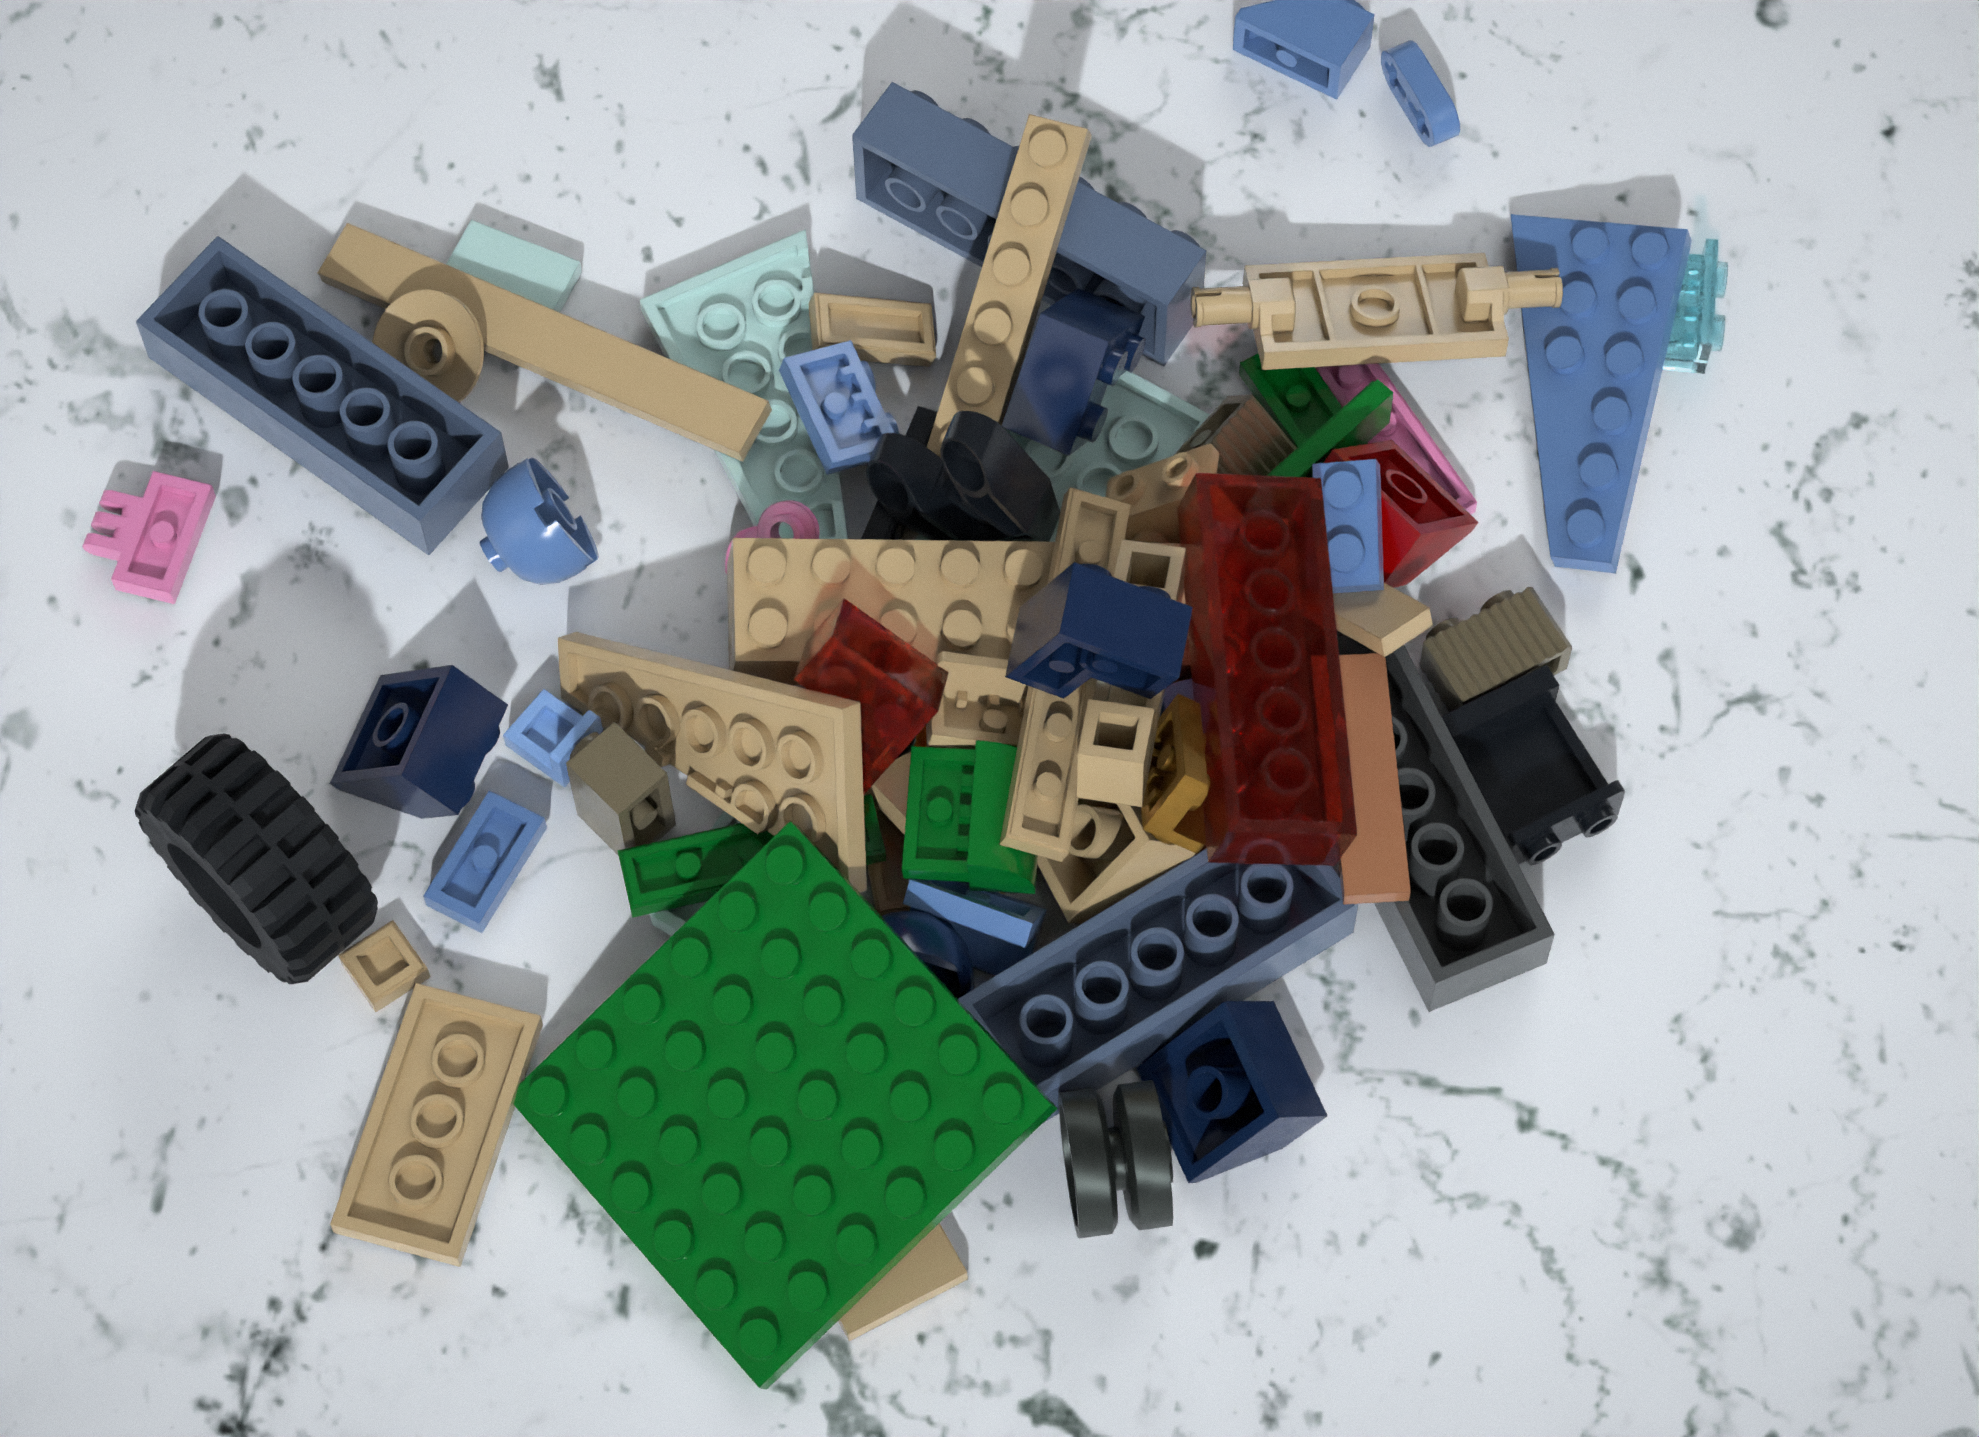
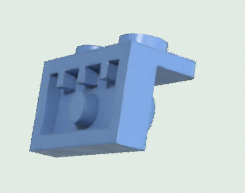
M851 340L783 359L779 372L827 475L868 464L879 436L884 433L899 434L894 417L889 412H884L875 393L876 384L871 367L866 361H860Z

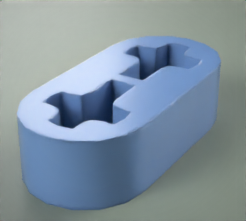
M1408 40L1382 51L1381 66L1386 82L1422 142L1428 147H1432L1458 136L1460 133V122L1455 105L1417 43L1413 40Z

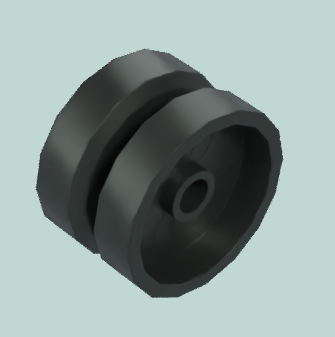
M1152 1080L1117 1085L1112 1101L1114 1127L1110 1128L1107 1126L1102 1099L1094 1089L1087 1088L1058 1092L1064 1165L1072 1216L1078 1238L1113 1234L1118 1223L1116 1191L1123 1190L1129 1220L1138 1230L1173 1226L1171 1183H1173L1171 1149L1166 1123L1162 1120L1158 1095Z

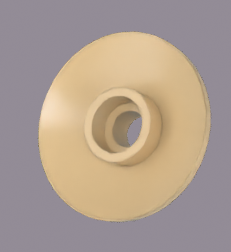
M431 289L408 292L394 300L385 309L376 325L372 340L373 344L460 403L475 387L484 360L483 337L479 324L472 312L453 295ZM438 340L442 346V356L439 362L433 356V347Z

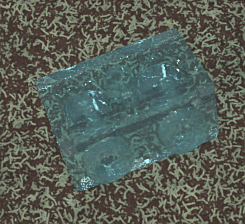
M1706 238L1702 254H1689L1663 370L1705 374L1711 351L1721 352L1725 315L1715 314V298H1724L1728 262L1717 261L1718 239Z

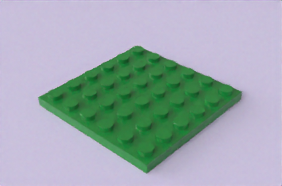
M792 821L786 824L519 1084L513 1104L758 1388L765 1390L777 1381L1058 1109L803 830Z

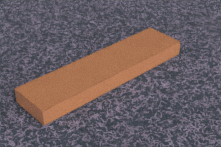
M1378 653L1320 656L1319 673L1343 905L1409 901L1411 890L1386 659Z

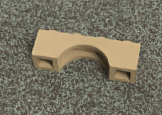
M1121 539L1114 577L1138 587L1151 586L1162 589L1170 595L1171 599L1182 603L1186 548ZM1097 681L1093 699H1088L1077 752V798L1137 807L1143 806L1165 689L1152 699H1148L1105 682Z

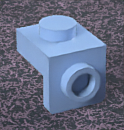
M543 689L503 734L508 748L565 788L570 782L566 762L570 760L571 752L584 737L594 732L600 734L603 732L601 718L591 710H588L582 716Z

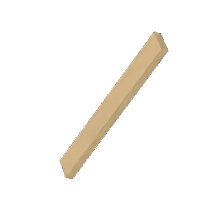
M349 223L344 227L317 272L322 282L384 309L400 296L415 290L431 289L449 293L463 302L476 318L482 333L485 352L742 462L772 411L768 400Z

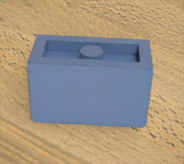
M910 879L902 903L911 906L909 911L932 914L950 923L967 944L972 966L993 975L1000 974L1033 954L1047 911L999 892L970 891L969 882Z

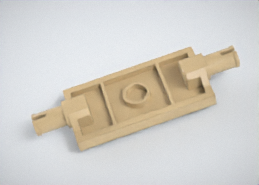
M1485 253L1244 266L1243 286L1193 287L1191 290L1190 306L1195 328L1205 325L1247 323L1248 328L1253 329L1262 370L1506 356L1509 337L1504 323V315L1507 314L1508 309L1559 308L1562 303L1563 285L1562 279L1559 277L1560 272L1558 268L1505 272L1503 266L1489 267Z

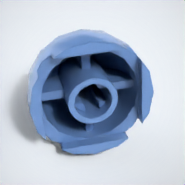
M526 458L522 462L517 463L501 475L491 486L482 503L481 520L487 536L480 540V546L489 562L497 571L502 572L509 567L522 580L539 585L556 584L585 570L587 566L598 560L599 554L594 539L581 515L574 519L564 501L569 499V496L552 474L535 458H530L529 460Z

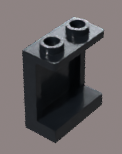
M1547 665L1442 716L1518 864L1525 861L1529 865L1542 863L1555 855L1561 849L1563 842L1581 833L1586 838L1602 833L1618 819L1617 815L1619 814L1625 790L1619 780L1607 783L1556 703L1560 685Z

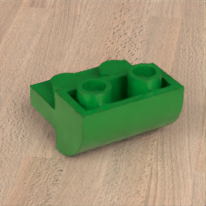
M976 740L975 749L911 746L902 861L903 879L969 882L970 891L1035 894L1038 855L999 845L1017 747Z

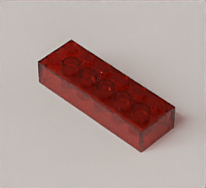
M1196 473L1177 507L1180 547L1186 548L1184 574L1185 604L1193 607L1188 629L1194 701L1200 703L1203 733L1206 735L1207 774L1210 776L1209 790L1203 801L1208 863L1336 866L1357 836V825L1321 478Z

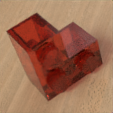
M843 598L806 641L794 680L806 689L860 702L863 793L865 794L939 711L949 672Z

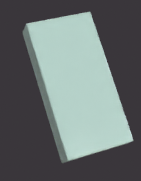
M473 220L469 222L446 263L448 266L557 312L562 310L582 273L581 264L578 260Z

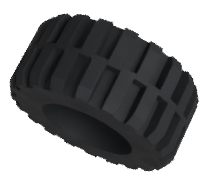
M225 733L209 735L203 738L140 792L135 807V816L139 819L138 824L142 831L149 837V843L165 861L167 868L183 884L194 901L209 914L212 921L224 933L226 932L244 953L254 958L268 973L272 972L278 980L288 984L308 982L374 923L378 910V900L371 891L372 886L369 880L358 868L359 864L355 858L344 848L338 840L337 834L315 812L316 809L306 798L301 796L278 770L275 771L265 758L255 750L251 751L248 749L246 744L238 738H232L229 734Z

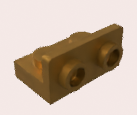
M1177 694L1159 718L1143 806L1141 807L1143 830L1151 833L1162 843L1178 845L1191 852L1199 853L1206 844L1203 801L1210 786V776L1207 774L1205 759L1206 735L1203 733L1200 703Z

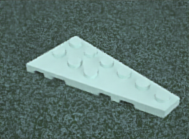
M806 229L640 299L641 313L666 358L769 401L772 411L743 462L714 450L753 525H758L762 513L772 504L784 500H793L804 504L813 512L819 524V539H848L839 472L826 474L779 372L785 357L812 351L808 303L814 294ZM781 522L778 529L780 537L793 538L794 533L791 526Z

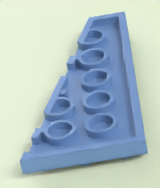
M1510 214L1517 271L1558 268L1560 272L1559 277H1561L1563 285L1562 303L1559 308H1521L1550 557L1555 567L1616 574L1692 239L1688 229Z

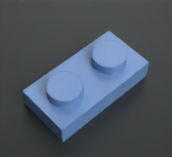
M1376 459L1312 464L1316 590L1320 594L1384 590L1380 464Z
M489 790L423 895L426 906L483 933L546 831L545 818Z

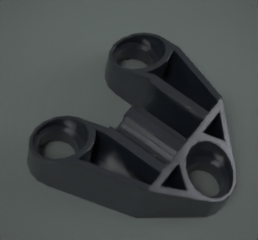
M959 411L955 413L940 448L941 458L923 444L908 436L897 433H884L879 436L867 465V481L875 497L895 522L930 540L1050 542L1060 518V509L1050 478L997 421L973 411Z

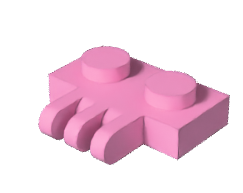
M153 471L143 498L113 490H105L99 502L100 506L109 512L120 514V516L98 511L93 517L91 527L100 533L112 537L88 533L82 547L90 554L118 561L111 578L115 590L175 604L216 498L213 487L210 484Z

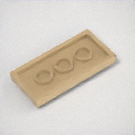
M419 983L415 984L330 1223L334 1233L461 1267L515 1109L513 1104L519 1084L526 1077L543 1027L540 1015Z

